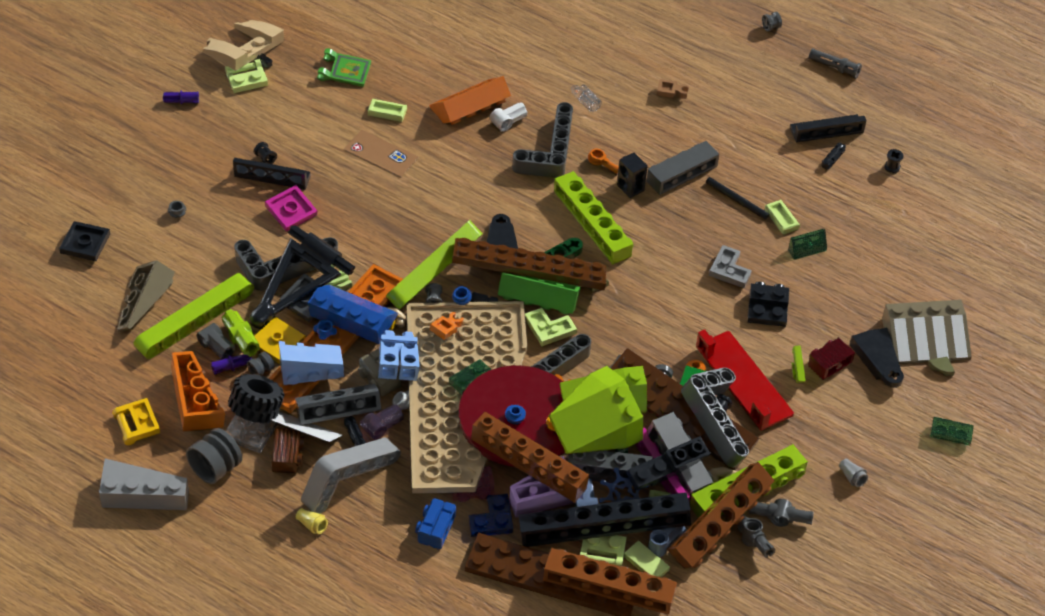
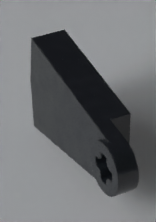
M505 214L495 215L490 223L487 242L493 245H506L509 248L518 249L513 223H511L510 218Z
M888 328L868 330L851 336L849 345L876 380L881 379L885 385L891 388L901 386L904 374L901 371Z

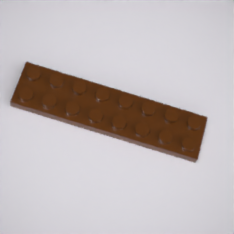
M455 238L452 263L605 290L606 265L599 262L591 263L578 258L569 259L561 255L553 256L544 252L527 251L523 248L515 249L509 248L506 245H493L485 241L477 242L471 241L468 238Z
M627 348L610 369L616 370L626 367L643 366L647 382V411L657 418L674 412L676 417L681 420L686 435H689L691 440L700 436L711 453L710 455L725 464L681 393L683 386ZM730 419L750 453L759 441V438ZM738 465L737 467H734V468H732V467H729V468H731L732 470L736 471V469L739 467V465Z
M478 533L466 562L465 572L614 616H631L634 605L543 581L544 568L549 553Z

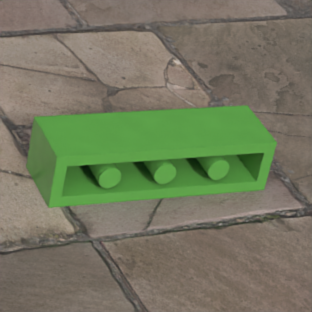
M503 272L498 295L503 296V299L506 300L516 299L524 301L526 305L536 304L546 310L552 308L559 310L562 314H573L576 309L581 286Z

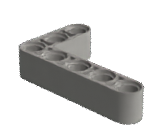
M381 438L321 457L312 470L302 494L301 502L311 512L322 514L327 509L339 481L391 465L399 459L401 451L387 438Z

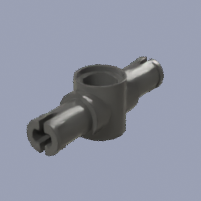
M777 499L774 503L770 502V504L758 502L754 508L749 510V514L767 516L774 525L779 527H785L789 523H793V521L812 525L814 515L813 511L795 509L792 503L786 499Z
M744 515V518L736 524L738 530L742 533V543L749 547H757L765 558H768V555L772 556L775 553V548L767 541L766 535L762 532L763 524L761 521L747 518Z

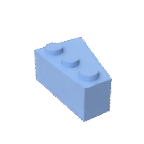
M279 341L280 365L284 385L344 377L340 346L315 344V347L304 346L303 343H297L295 346L285 345V342Z

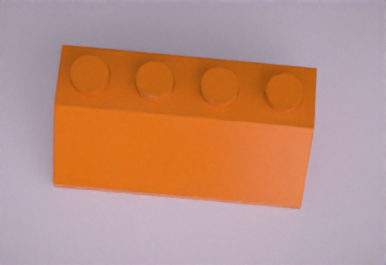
M504 76L483 81L434 102L429 106L443 123L450 122L453 125L460 122L461 117L466 116V118L476 115L475 111L481 109L482 112L490 109L491 104L496 103V105L506 102L505 98L510 97L511 94Z

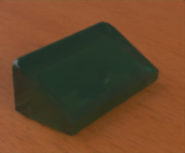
M820 229L791 237L788 251L792 258L796 260L827 251L826 230Z

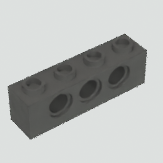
M375 384L295 398L297 415L301 425L382 410L379 390Z
M598 450L569 454L568 462L589 474V479H592V481L600 482L603 479L607 483H613L616 480L614 468L617 467L619 469V474L622 478H628L626 474L628 469L647 462L653 457Z

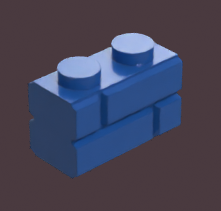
M434 498L430 505L426 504L423 511L424 519L422 522L419 521L417 523L415 533L418 534V542L420 544L442 549L456 517V505Z

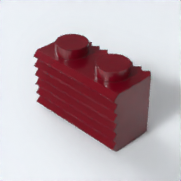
M838 337L834 341L829 340L822 348L814 349L809 355L808 367L824 380L851 364L855 352Z

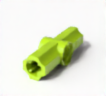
M232 309L225 311V314L222 316V322L228 329L233 344H237L244 355H249L250 357L256 355L260 346L253 335L248 321L244 322L237 311Z

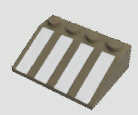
M962 300L885 305L882 322L884 328H888L899 364L929 362L931 359L946 356L949 361L971 360L967 317Z

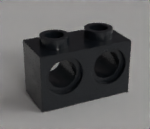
M634 152L622 157L619 160L617 186L629 198L645 191L648 165Z

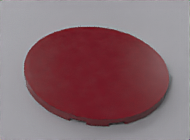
M521 365L503 366L481 374L468 385L459 404V424L465 439L487 459L505 466L515 467L471 440L473 424L484 412H487L554 454L561 456L565 453V450L556 431H551L548 428L546 419L563 402L559 385L563 381L547 371ZM511 405L523 407L526 412L525 419L520 424L509 423L505 417L507 407Z

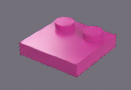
M297 185L265 201L266 208L286 232L290 230L292 225L298 226L315 217L318 213L317 209Z

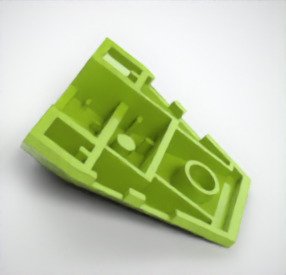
M608 366L590 373L548 416L566 454L626 449L643 440V415L625 379Z

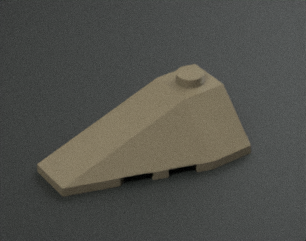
M157 260L136 267L128 286L131 289L130 295H127L124 301L127 303V307L121 312L117 327L119 332L131 329L172 285V278L175 274L173 270Z

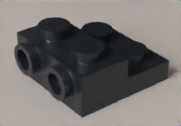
M760 281L755 284L751 283L747 323L786 327L789 288L783 284L770 286Z

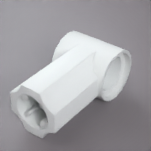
M521 102L505 110L501 108L495 109L490 114L489 119L501 132H504L514 122L527 117L528 112L525 105Z

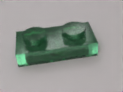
M479 359L451 376L449 384L463 395L468 385L474 379L492 369Z
M933 417L930 437L970 446L974 425Z

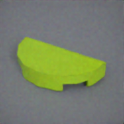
M794 346L792 349L794 362H792L793 378L797 383H805L801 346Z

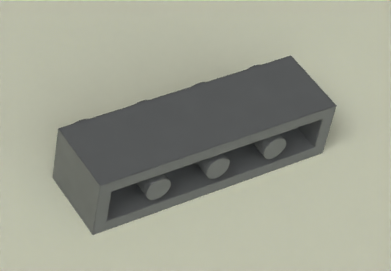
M707 141L696 144L694 147L682 151L676 156L651 166L647 172L646 182L661 195L718 167L719 153Z

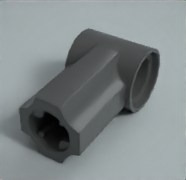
M212 323L196 334L199 343L204 348L209 347L221 359L228 358V356L232 357V354L235 352V346L223 336L221 329L215 323Z

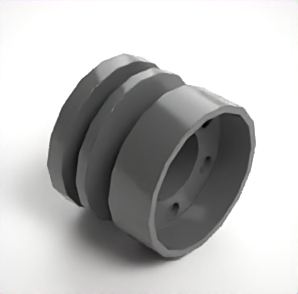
M214 428L202 440H198L186 451L188 463L199 478L209 484H215L225 476L226 472L233 470L234 467H237L242 462V453L238 444L230 434L220 428Z

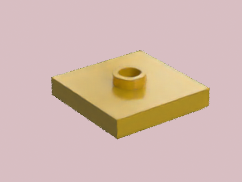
M277 317L273 318L254 336L260 346L258 351L267 352L279 364V341L285 342V345L296 346L297 343H302L306 338L304 334Z

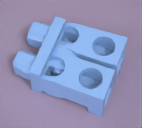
M392 330L384 331V334L381 335L379 347L378 378L397 379L399 366V380L417 381L419 372L417 337H414L413 332L405 331L402 333V336H395Z

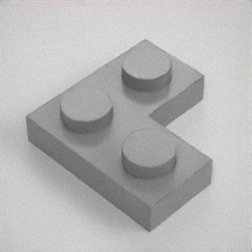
M723 245L709 271V276L745 288L752 270L736 265L741 251Z

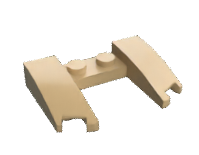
M255 20L234 23V28L254 39L241 47H237L225 41L209 38L207 40L208 46L203 48V53L236 71L256 59L261 53L264 54L284 42V30L275 25Z

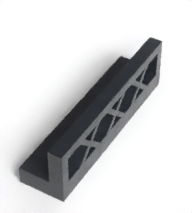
M856 114L790 124V130L796 143L864 133L867 120L864 115L858 116Z
M235 157L233 159L234 177L287 187L297 185L299 189L306 190L311 177V173L306 170Z

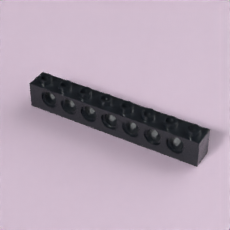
M686 492L518 515L522 545L526 547L691 525V509Z

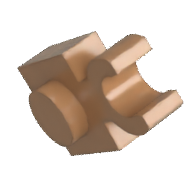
M660 79L657 96L674 99V96L677 95L682 99H686L689 85H677V81Z

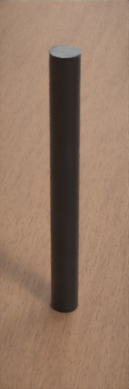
M707 178L706 183L763 219L766 220L769 217V213L713 178Z

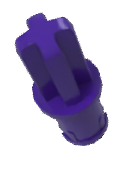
M182 90L180 92H164L163 102L199 103V92H183Z
M244 354L235 357L228 356V358L211 362V368L214 375L224 371H234L237 367L247 365V361L251 360V357Z

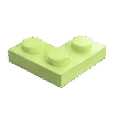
M543 308L525 313V321L541 346L577 334V328L569 315L550 321Z

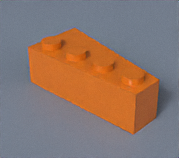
M193 351L173 352L171 371L182 430L194 431L224 428L225 411L223 407H220L218 398L212 392L208 379L204 377L202 368Z

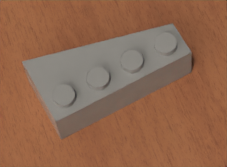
M674 412L653 420L647 430L649 438L653 443H656L661 455L666 450L691 440L690 436L686 435L683 430L681 420L676 417ZM702 460L677 474L680 484L688 490L690 498L691 494L713 483L712 475L705 469Z
M105 459L99 496L102 508L187 510L189 488L187 478Z

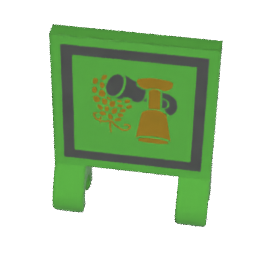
M329 48L325 49L324 60L328 62L334 61L331 72L320 67L318 69V80H334L364 87L371 60L339 54Z

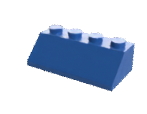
M332 285L318 287L308 301L310 316L319 320H330L334 326L377 344H380L381 335L384 334L385 330H389L398 316V313Z

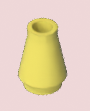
M303 508L296 514V519L313 534H322L327 528L328 520L322 514L307 511Z

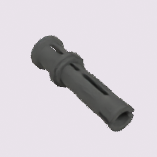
M814 48L811 49L809 59L834 67L840 73L850 74L855 79L859 76L862 68L861 63L850 62L847 58L840 59ZM820 57H824V58H827V59H829V60H832V62H831V61H828V60H825V59H823V58H820Z

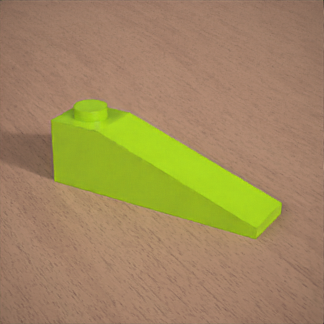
M643 366L613 370L625 379L641 413H646L647 382ZM586 377L559 384L563 401Z

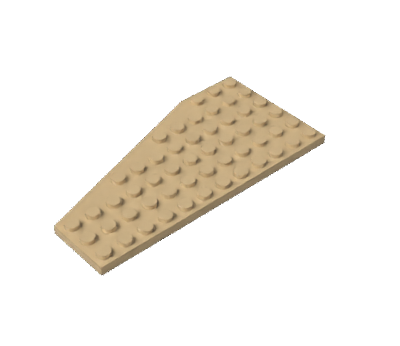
M524 301L469 302L466 305H457L454 302L407 303V332H413L414 337H417L419 355L417 381L409 380L412 493L475 492L487 458L482 456L481 452L474 446H471L463 435L458 417L460 400L468 385L481 374L503 366L522 365L527 351ZM452 312L456 313L455 319L463 317L462 326L457 328V332L445 340L429 330L431 323L442 316L448 319L449 314Z

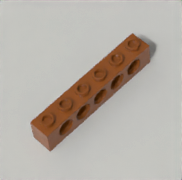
M484 412L473 424L471 440L575 503L587 489L589 474L487 412Z
M759 462L750 464L673 543L668 551L684 569L697 567L703 561L702 557L716 548V542L720 538H725L731 530L729 528L733 524H738L744 518L743 514L757 505V499L760 496L766 495L771 490L770 486L775 480ZM748 484H751L753 488L752 493L748 490ZM735 497H736V498L738 499V501H739V506H738V507H737V506L735 505V503H734ZM721 512L725 514V521L721 519ZM708 526L712 530L711 536H709L707 533ZM694 540H695V541L697 542V544H698V549H697V550H695V549L693 548V541H694Z
M554 548L550 550L543 581L667 615L670 613L677 587V582L669 578L657 577L647 572L635 571L625 566L609 564L603 560L598 561L585 555H576L563 549Z

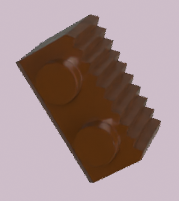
M278 427L275 429L271 461L272 472L297 473L298 466H302L303 454L300 453V449H304V437H301L299 430L291 428L279 429Z

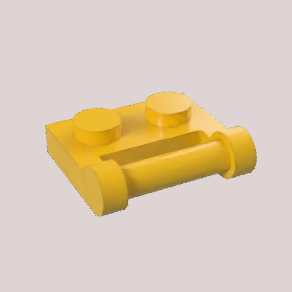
M147 398L119 406L112 411L123 433L125 445H132L137 440L160 433L159 425ZM125 415H131L137 429L136 431H130Z

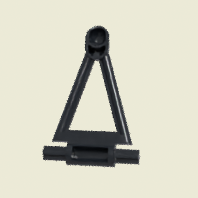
M292 225L288 234L301 242V244L290 238L260 304L250 314V324L258 329L264 328L275 318L276 314L316 291L318 287H322L341 276V273L334 267L349 276L353 273L355 266L342 258L341 252L312 232L306 233L298 226ZM293 254L324 274L274 305L271 304Z

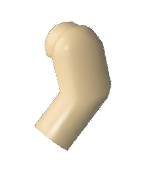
M388 308L398 313L395 325L398 328H404L405 324H407V317L398 308Z
M726 467L710 469L709 472L712 475V481L717 482L719 476L725 478L737 471Z

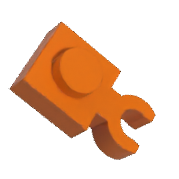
M452 312L449 314L448 319L442 316L431 323L429 330L445 340L457 332V328L462 326L464 318L455 319L456 313Z

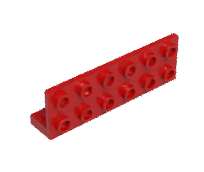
M705 329L698 332L696 348L713 370L729 368L734 372L736 379L728 389L760 431L794 416L793 410L730 331L714 337L709 335Z

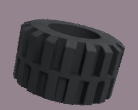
M256 374L240 375L235 379L228 400V406L232 412L245 420L254 423H270L272 418L276 419L278 416L284 392L276 382L264 376Z

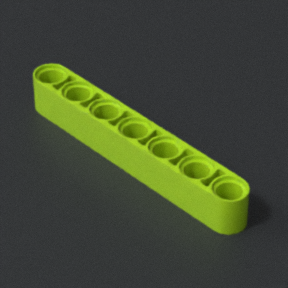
M469 220L397 284L386 297L400 310L452 263L455 238H468L471 241H476L483 233Z
M240 273L233 275L141 333L134 340V347L145 358H154L249 297L254 290V285Z

